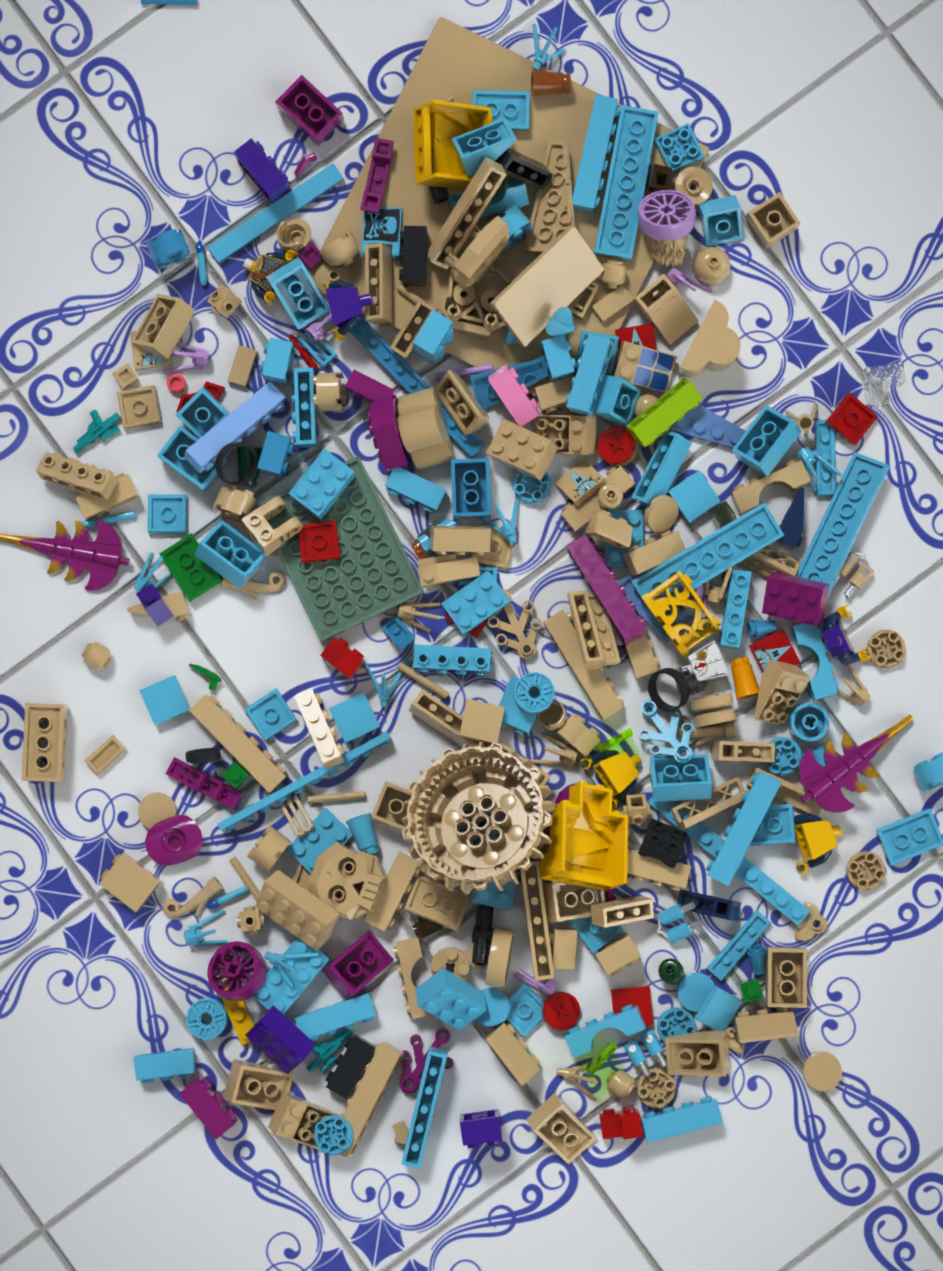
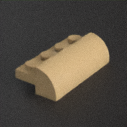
M587 590L568 592L567 598L585 668L598 670L600 666L619 664L620 657L611 622L595 595L587 593Z

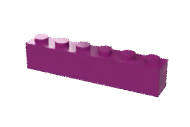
M585 534L567 544L568 554L624 644L628 645L645 635V627L647 625L642 617L638 618L635 611L637 609L632 601L628 602L626 599L627 593L622 585L618 586L616 583L617 577L612 569L608 570L606 567L607 561L602 553L598 554L596 551L597 545L593 538L589 539Z

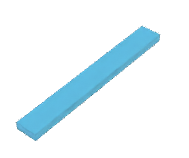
M334 163L330 164L208 246V249L220 264L344 180L343 176Z

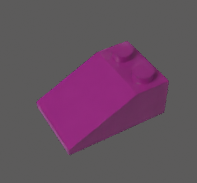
M369 930L321 971L343 998L347 1000L360 991L394 959Z

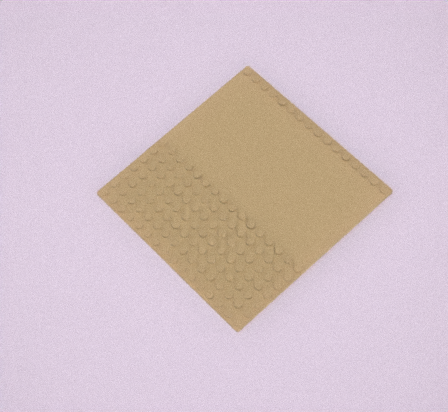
M440 17L434 26L378 136L380 139L394 141L392 159L381 207L402 208L401 231H404V226H427V251L452 210L449 199L443 203L434 204L428 186L415 185L413 108L433 99L445 101L450 96H453V100L450 102L473 105V90L530 91L529 131L512 130L517 139L511 145L512 150L544 164L549 141L568 143L573 196L595 95H601L571 80L570 93L562 92V94L531 96L533 61L443 17ZM543 66L539 69L541 71L554 72ZM617 103L620 106L618 117L614 116L613 123L616 124L615 133L610 135L609 142H612L610 154L606 153L605 160H608L606 172L602 171L601 178L604 179L602 190L598 189L597 196L600 197L598 208H594L593 213L574 209L575 228L593 254L621 111V104ZM657 122L654 139L672 131V129ZM653 141L649 165L658 164L666 166ZM699 143L706 158L709 148ZM373 148L321 250L324 249L326 252L325 247L339 237L345 236L347 238L346 233L351 231L357 242L358 249L356 255L352 258L354 262L349 264L353 272L352 284L359 289L360 296L365 295V258L361 254L364 211L360 210L366 188ZM705 158L672 173L668 190H675L676 178L682 170L688 167L701 168ZM506 175L504 180L512 179L514 177ZM503 181L500 184L497 191L495 192L494 196L500 191ZM525 183L529 205H525L520 210L531 221L538 188ZM467 186L446 188L449 195L464 192ZM645 187L643 199L651 194L650 188ZM505 212L501 214L495 213L488 215L486 218L479 219L476 225L483 230L495 217H502ZM639 223L631 261L594 254L601 265L608 263V260L623 262L627 271L625 282L622 285H624L633 299L637 296L654 262L651 254L656 246L655 239L645 235L640 229ZM528 233L522 235L524 239L519 244L514 245L513 243L506 251L503 249L500 253V259L493 265V267L499 268L511 281L518 277L540 255L524 251ZM471 235L467 237L456 257L460 259L467 247L475 239ZM400 243V250H403V243ZM427 254L426 287H405L421 299L438 308V311L443 314L440 308L444 294L448 293L450 269L452 268L449 266L446 270L432 263ZM323 258L309 271L315 284L316 271L325 261ZM399 258L392 259V323L387 324L401 330L416 304L397 290L400 284L403 285V281H399V269H403V262H400ZM332 273L330 277L336 279L337 274ZM601 274L594 280V282L600 284V287L583 320L572 315L575 331L564 334L565 340L569 339L572 349L570 357H574L575 362L581 331L615 336V329L621 328L633 302L602 323L592 309V306L616 290V288L606 287V283L600 280ZM585 290L578 305L584 308L591 293ZM462 292L460 294V296L463 298L467 297L468 295L466 292ZM489 299L488 303L490 304L494 299ZM476 311L470 315L478 318ZM507 326L494 331L486 339L454 332V339L450 345L446 344L444 352L473 367L492 364L493 369H497L506 364L512 365L543 356L541 342L557 336H550L547 334L546 328H544L526 347H523L520 343L508 345L505 343ZM549 376L527 387L529 390L528 394L536 397L535 387L551 383ZM564 405L557 407L571 415L578 414L571 412L568 408H564Z

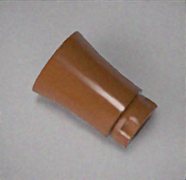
M532 69L531 96L562 94V92L570 93V74Z

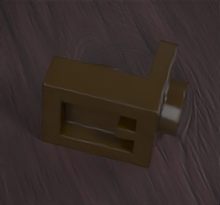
M421 917L415 919V924L412 925L416 936L420 935L421 939L443 930L442 925Z

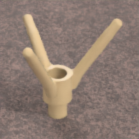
M598 1060L571 1068L557 1069L558 1076H563L564 1079L575 1084L587 1096L596 1101L597 1098L576 1079L597 1084V1080L578 1075V1070L597 1064Z

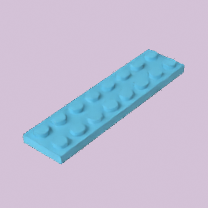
M621 105L594 254L632 260L638 228V209L643 200L658 111Z
M856 452L853 453L795 575L796 577L830 584L829 596L890 468L888 464Z
M764 502L631 582L640 597H642L646 593L649 594L680 570L683 575L687 574L693 582L691 587L695 589L724 572L730 566L736 565L783 537L784 534ZM679 581L668 588L672 597H676L674 595L675 587L680 593L684 590L683 585ZM665 591L657 597H655L653 600L662 597H667Z

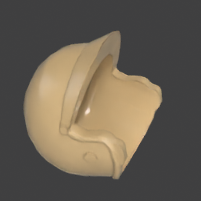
M293 219L287 223L283 221L277 229L278 244L285 252L293 250L296 253L302 251L311 238L309 224L301 219Z

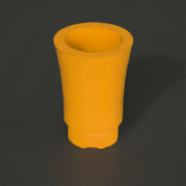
M743 657L730 661L736 700L757 696L760 687L749 658Z

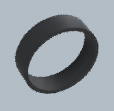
M239 442L229 443L224 446L216 458L215 467L219 478L233 486H243L249 483L255 477L258 470L256 452L250 446ZM243 446L251 456L250 470L243 479L230 482L223 472L224 458L233 448Z
M664 668L650 677L648 693L659 709L672 712L687 703L689 699V686L685 677L679 671L673 668ZM660 673L670 675L678 683L681 690V700L678 706H671L665 703L659 696L656 680Z

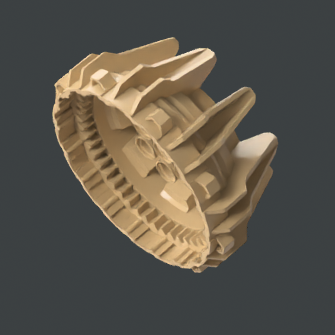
M479 742V746L468 747L466 744H463L459 751H454L452 748L443 750L442 758L438 761L432 759L433 764L424 772H419L422 777L418 781L411 782L408 787L412 796L411 799L404 801L403 804L407 808V816L401 819L405 826H407L402 831L403 839L407 842H413L409 854L414 859L422 858L417 865L421 871H428V876L434 880L446 877L445 886L449 891H453L455 886L461 885L462 892L468 895L474 888L477 891L486 890L488 883L492 881L495 882L500 891H504L502 885L513 880L516 884L519 883L514 871L518 868L526 871L532 865L530 858L544 859L545 856L540 850L545 843H552L549 836L542 833L545 827L552 825L553 817L549 813L556 809L552 801H545V798L552 794L548 785H538L542 775L536 767L532 768L533 765L528 758L520 761V756L514 749L504 753L503 746L499 743L493 742L487 748L483 742ZM492 802L490 808L484 809L486 803ZM468 808H474L472 813L466 814ZM499 816H506L502 822L497 821ZM481 821H487L484 827H479ZM463 826H468L466 832H460ZM494 834H500L497 840H492ZM476 839H481L479 845L473 846V842Z

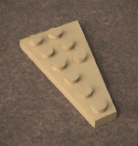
M548 142L544 165L553 175L543 190H537L530 221L534 227L527 234L524 251L527 253L541 254L570 225L575 226L569 144L566 142Z

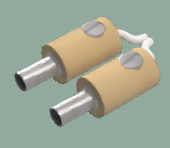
M849 552L835 581L836 584L840 577L845 578L859 560L856 555L860 557L865 556V561L868 565L862 563L849 580L851 585L844 593L848 598L856 588L860 590L874 573L868 560L869 555L865 552L863 554L857 552L852 554Z

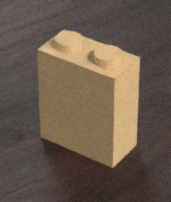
M127 853L118 854L112 861L114 864L110 870L106 869L101 875L100 879L102 881L99 884L133 911L138 912L162 880Z

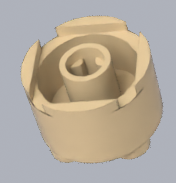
M342 372L318 373L317 376H313V386L316 387V394L313 396L314 406H317L321 412L345 409L342 406L346 405L345 384H341L340 380L344 378Z
M225 483L224 487H220L213 511L217 512L219 510L222 512L221 516L241 522L242 518L253 512L256 504V499L253 497L254 493L245 489L242 492L237 490L235 486Z
M270 825L263 833L265 838L260 836L255 843L257 849L253 847L247 855L249 859L268 872L291 842L286 836Z
M445 947L434 955L431 962L432 976L442 968L446 969V963H454V971H448L462 980H466L470 965L462 950L454 947Z

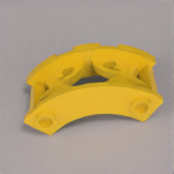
M679 570L676 572L677 574L641 598L659 624L664 623L662 627L685 659L690 655L689 651L715 632L719 634L721 630L718 626L721 623L715 615L711 616L691 587L693 582L687 574L683 575ZM679 581L683 585L684 590L680 593L675 587L674 595L676 597H672L668 588ZM665 591L667 597H662L653 600L655 597H657ZM690 594L692 595L695 601L687 599ZM668 605H671L672 613L665 615V611L670 610ZM676 605L688 606L694 609V619L691 627L686 624L671 626L677 617ZM681 629L688 630L687 633L684 631L683 634H679Z

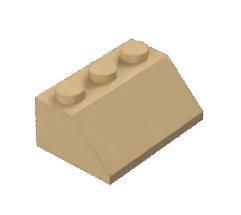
M157 294L131 343L157 357L169 359L187 324L191 321L195 309L181 298Z
M448 370L436 386V392L461 431L467 436L483 428L489 417L459 374Z
M777 1007L776 1011L771 1012L768 1009H759L755 1014H749V1011L738 1012V1016L733 1017L736 1040L739 1043L799 1036L794 1012L788 1008Z
M503 1022L486 1035V1040L521 1086H523L540 1070L538 1066L540 1061L534 1054L530 1056L526 1050L528 1046L522 1038L518 1040L514 1035L516 1030L510 1023L506 1024Z

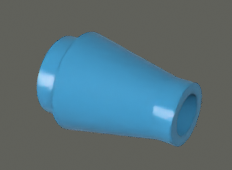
M751 620V622H747L749 637L758 638L775 632L777 629L775 620Z
M752 945L748 948L747 954L754 974L762 975L765 973L766 950L763 945Z

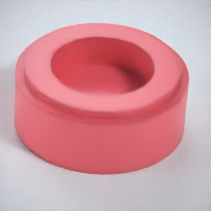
M172 374L167 379V387L173 393H181L186 388V380L181 374Z

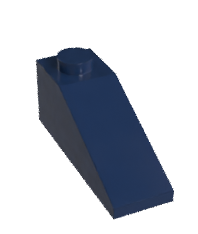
M802 487L797 491L779 525L784 536L775 541L790 550H793L795 546L799 548L804 539L801 536L804 529V488Z
M680 890L677 904L680 903L684 906L694 902L696 908L689 911L738 921L741 902Z

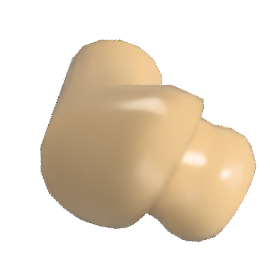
M729 1027L726 1029L728 1048L741 1055L745 1046L736 1042V1031L734 1028Z

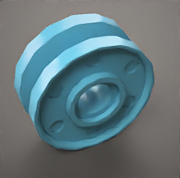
M538 672L523 675L517 681L514 688V699L518 707L531 714L546 710L553 702L555 695L551 680L546 675ZM531 688L539 690L537 698H532L529 695Z
M210 997L193 1003L188 1009L186 1016L189 1031L197 1038L204 1040L213 1039L223 1033L229 1020L224 1004ZM205 1013L210 1014L212 1017L210 1024L203 1021Z

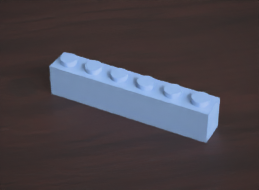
M269 381L185 451L184 458L200 474L204 470H210L215 464L218 453L224 446L233 442L242 443L246 435L251 436L257 430L256 427L258 425H264L271 418L270 415L274 412L278 413L284 408L286 397Z

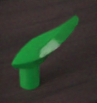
M189 664L192 669L203 677L210 679L208 689L215 691L218 682L222 681L221 678L207 668Z

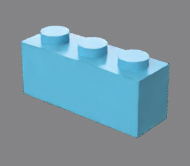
M400 467L393 468L385 484L388 493L396 497L398 494L404 496L406 502L412 505L418 503L422 505L423 510L429 513L433 511L438 512L447 493L446 489Z
M194 1048L141 1054L133 1057L136 1081L142 1080V1083L153 1082V1078L160 1077L161 1081L171 1080L175 1075H180V1078L192 1077V1073L197 1071Z

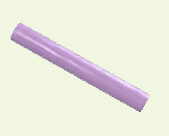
M493 365L454 370V372H457L460 377L470 376L493 370ZM446 372L436 373L437 381H440Z

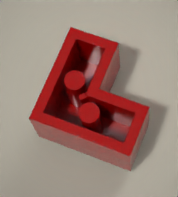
M334 637L320 656L352 680L364 665V656L355 648L352 651L347 648L349 644L341 637L339 640Z
M634 1106L622 1107L620 1111H614V1108L604 1109L603 1113H599L603 1139L623 1137L624 1140L643 1137L640 1113Z

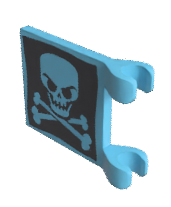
M381 207L379 214L364 211L361 248L363 258H365V245L376 243L392 245V259L400 258L402 208Z

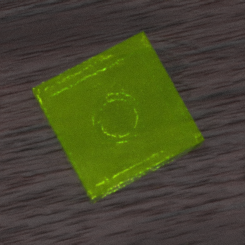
M631 728L596 746L595 750L597 753H602L633 735Z
M614 1042L606 1043L581 1072L585 1076L594 1075L618 1046Z

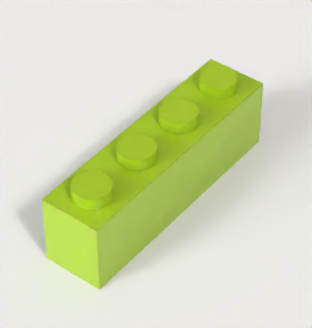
M683 378L630 422L626 428L637 444L643 447L650 446L660 434L666 433L673 423L683 419L686 412L696 408L699 401L703 398L693 383Z

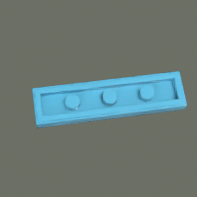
M815 420V449L820 456L835 467L834 429L825 422L826 420ZM815 458L816 496H833L836 491L835 473L819 459Z
M756 910L706 969L722 981L749 950L748 948L769 927L771 922Z

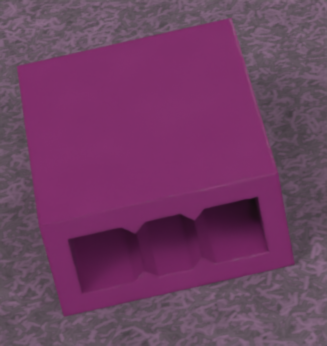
M355 369L345 385L347 393L370 405L371 402L391 398L394 399L395 405L397 403L394 389Z

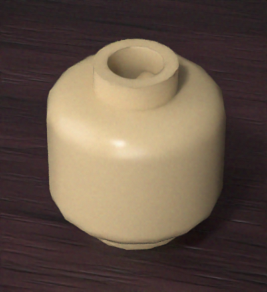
M608 260V263L602 265L605 270L601 273L600 280L606 283V287L617 289V285L624 284L627 268L623 265V262Z
M608 483L600 488L598 502L603 508L615 509L622 502L623 492L618 485Z
M98 642L88 643L81 655L84 657L83 662L95 670H99L102 667L106 668L112 659L109 657L110 650Z
M618 1070L615 1073L611 1072L606 1079L608 1083L607 1090L619 1099L629 1098L636 1087L634 1078L623 1070Z

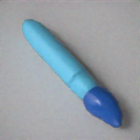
M199 240L196 244L199 278L201 285L206 286L205 249Z
M244 886L218 899H213L206 905V908L215 909L225 902L246 894L249 889L247 886Z

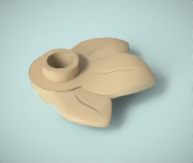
M805 902L804 906L810 912L798 926L793 923L798 928L794 935V938L798 940H810L815 934H821L827 929V920L820 915L818 907L812 903ZM820 921V927H814V922Z

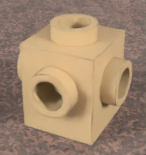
M221 285L207 300L212 306L210 310L218 317L221 314L226 319L235 312L242 302L224 285Z
M645 794L626 795V805L622 806V814L628 815V825L647 824V816H650V804H647Z
M255 906L243 907L244 911L239 912V916L236 917L237 927H241V932L246 931L247 935L257 934L258 930L263 928L262 925H265L264 913H261L259 909H255ZM248 917H251L253 919V923L251 925L248 924L246 921Z

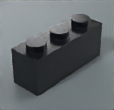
M510 148L495 161L503 166L507 175L541 190L545 188L553 175L543 163Z
M404 226V231H400V243H403V250H400V262H403V269H399V281H403L404 286L426 287L427 226Z
M357 1034L353 1038L349 1036L344 1045L347 1048L344 1055L339 1054L334 1063L338 1065L334 1072L330 1071L325 1080L328 1082L326 1088L344 1098H347L375 1048V1044Z

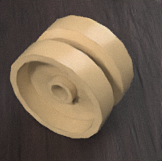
M732 693L704 696L702 699L690 701L693 712L704 711L705 713L693 718L695 728L737 720L734 709L722 710V707L733 703Z

